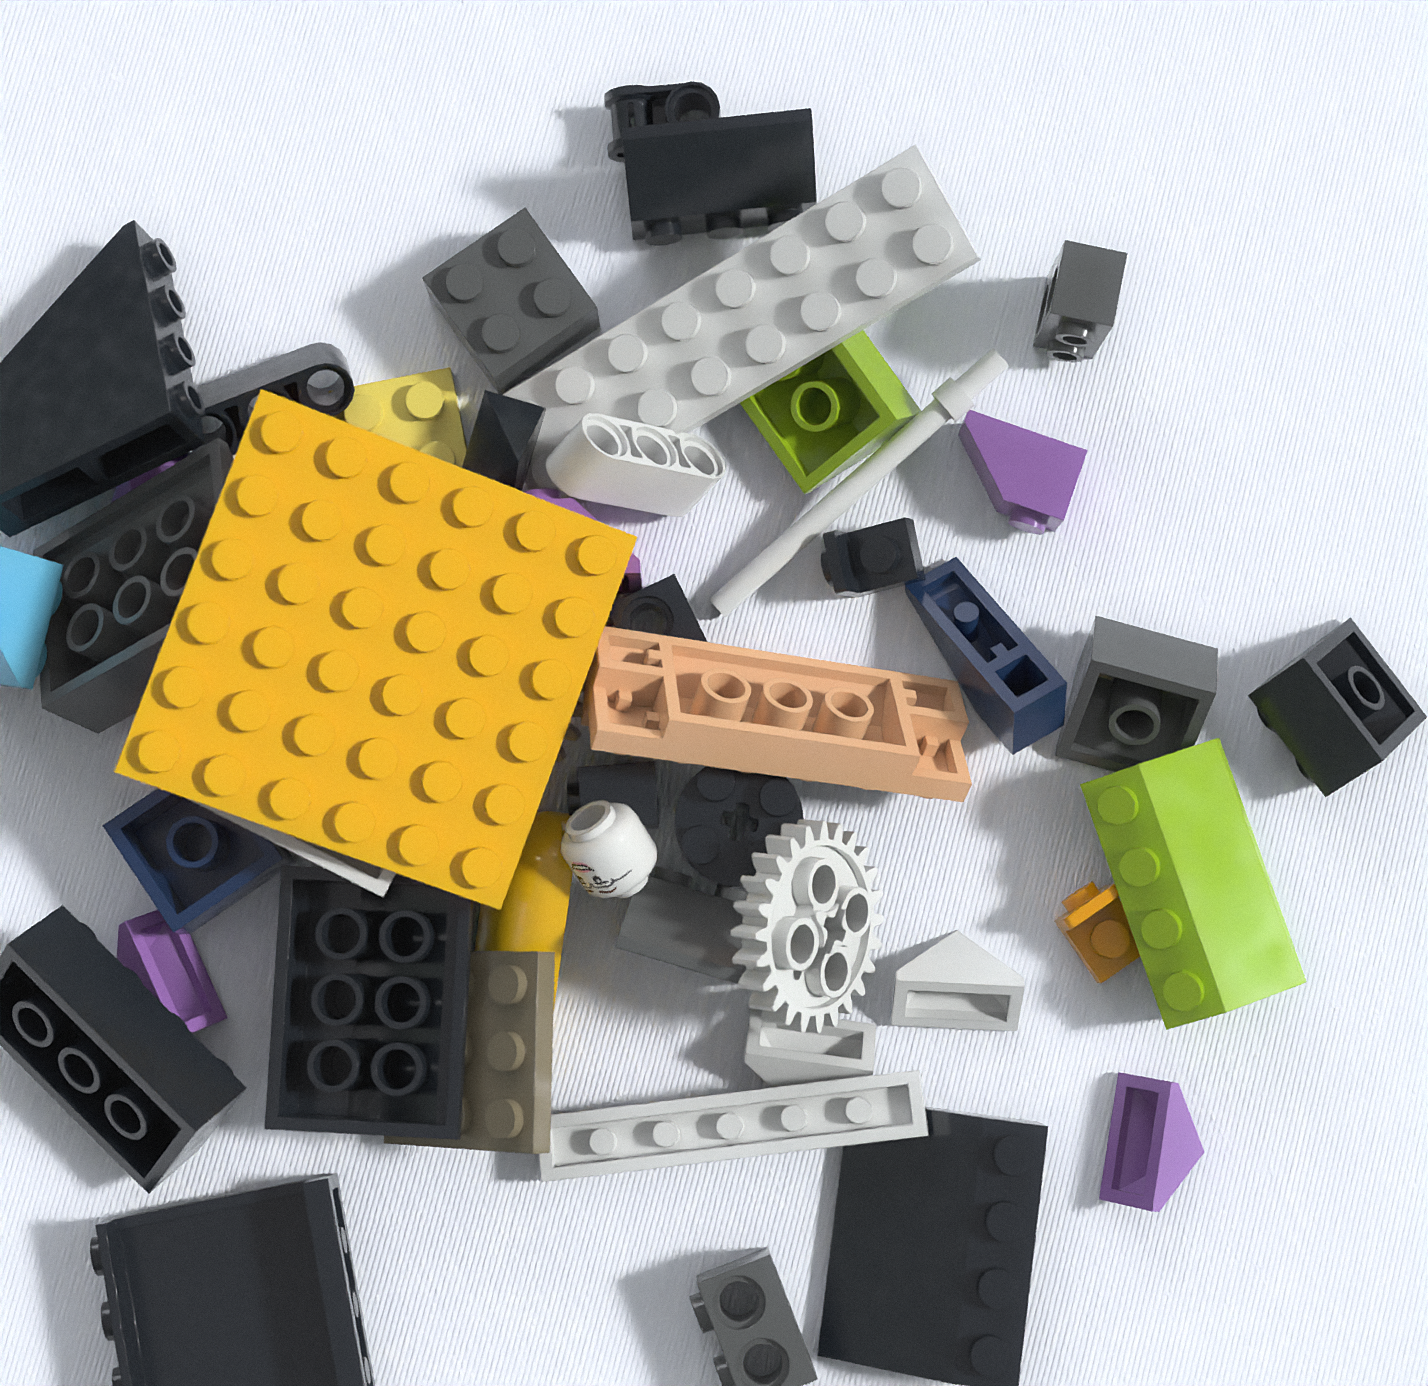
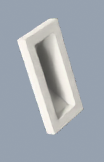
M956 930L896 971L891 1025L1018 1032L1025 990L1024 977Z
M750 1008L744 1062L772 1088L873 1075L876 1024L838 1019L836 1027L823 1025L821 1033L807 1031L803 1033L778 1029L777 1024L763 1022L761 1020L762 1010Z

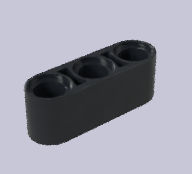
M318 342L196 388L205 405V415L201 417H214L220 420L222 424L214 432L204 433L206 444L186 454L189 456L219 438L227 443L232 456L235 455L254 409L249 403L254 397L259 395L261 389L331 417L339 414L349 406L355 391L347 358L334 345ZM329 370L339 375L335 383L329 387L317 388L308 384L311 376L318 371Z

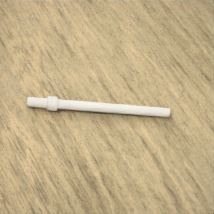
M992 348L956 381L949 377L931 393L934 400L710 598V601L724 617H727L948 420L952 418L957 422L975 406L972 399L1009 367L1002 356Z

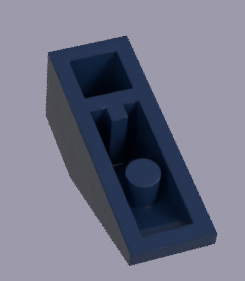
M957 557L925 574L926 580L905 585L907 597L976 713L1012 755L1064 726L1067 682Z

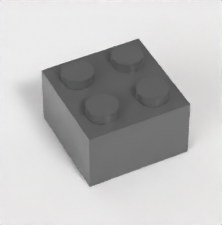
M525 207L422 277L431 301L494 389L501 395L600 328L596 304Z

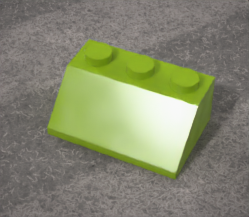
M864 330L740 402V405L804 494L812 492L877 451L921 412L919 406Z

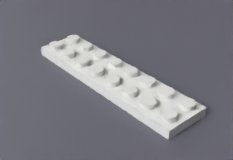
M914 144L504 393V396L546 408L525 479L528 489L560 490L547 473V458L587 414L598 413L673 430L676 435L689 433L981 261L920 148ZM560 490L562 498H574Z

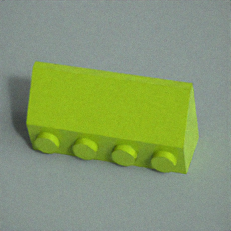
M1220 738L1080 784L1166 1030L1230 1012L1307 982Z

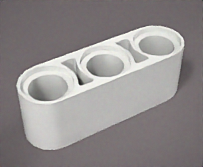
M589 413L584 416L548 456L546 461L547 473L551 480L569 496L581 500L672 517L685 516L725 475L726 471L725 463L720 453L712 444L699 436L689 433L676 435L670 429L598 413Z

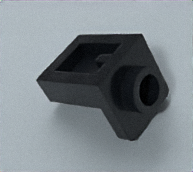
M903 517L848 533L838 530L823 533L825 550L821 553V568L827 583L833 587L834 592L838 595L858 598L926 580L913 519Z

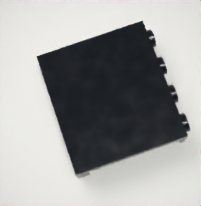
M338 1173L111 1218L95 1225L97 1236L91 1238L90 1257L95 1274L97 1276H104L108 1300L103 1302L101 1306V1323L106 1340L115 1342L119 1366L113 1368L112 1386H375Z

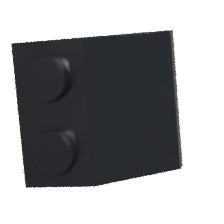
M1351 617L1274 673L1248 695L1257 707V713L1263 724L1271 731L1277 733L1295 757L1299 771L1307 780L1315 783L1325 798L1384 761L1427 718V715Z

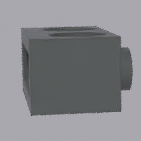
M1065 240L1046 277L1033 347L1047 349L1046 354L1059 361L1076 363L1083 361L1084 357L1093 359L1114 325L1128 253Z
M768 1247L697 1275V1286L700 1292L689 1296L702 1333L714 1330L723 1354L714 1357L713 1362L722 1386H803L818 1380L811 1357ZM733 1282H745L751 1285L757 1293V1301L754 1307L744 1314L728 1312L719 1300L723 1289ZM759 1344L770 1345L781 1355V1360L776 1370L765 1376L751 1373L743 1363L749 1349Z

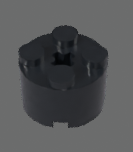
M705 766L692 777L681 793L675 813V830L678 845L685 860L702 878L715 885L719 884L734 889H745L740 881L742 875L755 877L757 873L752 861V854L754 852L768 854L765 837L767 835L781 836L782 824H797L798 819H804L797 791L786 777L760 773H743L737 770ZM736 808L748 810V820L757 823L756 832L745 831L741 841L729 838L730 827L720 824L722 816H733Z

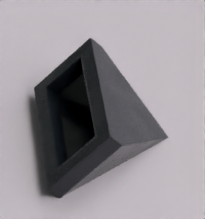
M485 390L462 468L522 491L546 408Z

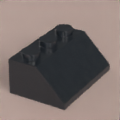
M811 108L621 128L633 240L645 239V242L649 245L662 246L677 243L682 239V235L706 233L707 237L711 239H728L741 235L745 228L768 226V230L773 231L817 204Z

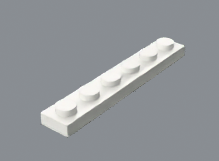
M911 1070L551 1115L550 1153L539 1154L541 1181L551 1182L929 1136L920 1070Z

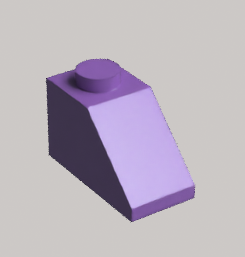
M969 410L962 421L958 436L996 512L1010 516L1008 524L1021 531L1037 535L1044 534L1045 529L1055 532L1065 519L1088 450Z

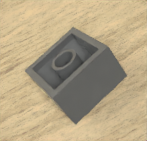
M1095 616L1077 664L1065 711L1064 726L1060 730L1055 756L1117 772L1195 746L1217 692L1218 648Z
M656 866L653 877L648 876L645 886L632 895L615 947L738 984L747 968L746 965L735 964L732 961L733 956L743 948L742 939L731 936V930L743 924V915L737 912L733 906L736 901H746L748 893L717 884L714 895L690 889L692 876Z

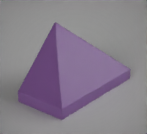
M159 910L132 918L119 925L117 959L125 967L134 971L141 979L143 985L170 1012L178 1015L185 1022L191 1033L215 1025L228 1018L190 934L173 933Z
M1118 1072L1099 1199L1151 1212H1160L1203 1155L1204 1149L1179 1083Z

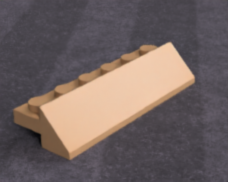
M608 626L604 627L587 673L581 725L589 726L591 750L956 802H964L972 785L961 744V739L969 724L958 681Z

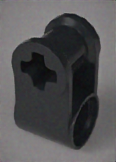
M693 81L656 86L625 85L610 89L604 94V107L611 111L613 141L607 146L608 157L613 161L624 163L621 128L631 127V118L635 117V126L679 122L682 115L692 110L705 112L708 114L709 119L720 118L722 116L718 96L711 87L701 82Z

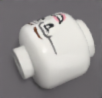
M604 800L593 801L578 809L568 819L565 825L566 832L561 841V854L588 894L599 898H626L634 895L645 886L648 881V875L651 873L657 860V848L636 813L628 805L615 802L609 803Z

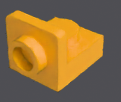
M1091 881L1061 902L1067 912L1054 920V922L1095 981L1102 984L1138 959L1140 954L1122 903L1118 898L1119 894L1115 883L1098 889L1095 883Z

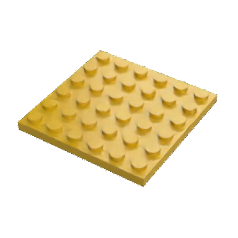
M261 389L114 772L501 910L635 546L637 536Z

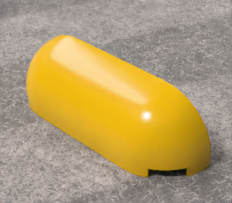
M543 811L537 812L501 910L482 903L480 905L474 951L555 952V1006L573 871L561 854V841L566 832L565 825L571 816L565 812Z

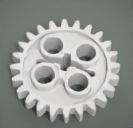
M798 819L797 824H782L781 836L767 835L765 837L768 854L754 852L751 856L757 871L755 877L743 875L740 881L748 891L746 901L734 902L733 908L743 915V924L733 928L731 936L742 939L743 948L733 956L732 961L735 964L746 965L747 969L741 976L738 985L739 988L753 990L748 1006L762 1010L761 1020L763 1022L777 1024V1028L783 1030L821 1033L823 1025L830 1027L838 1025V1013L851 1014L853 1012L851 995L864 996L866 993L861 976L863 972L874 974L875 967L868 957L870 950L880 949L882 945L879 939L873 936L874 927L884 922V916L874 913V904L883 896V891L871 889L870 884L875 878L878 869L876 866L864 865L869 849L866 846H856L857 834L855 832L843 831V825L840 823Z

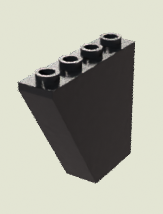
M135 220L120 228L0 362V531L8 537L15 536L206 444L200 418L205 415V405L200 393L194 386L191 367L195 366L196 360L190 344L184 337L181 322L186 317V310L179 294L175 290L172 273L177 270L176 262L167 244L161 238L153 240Z

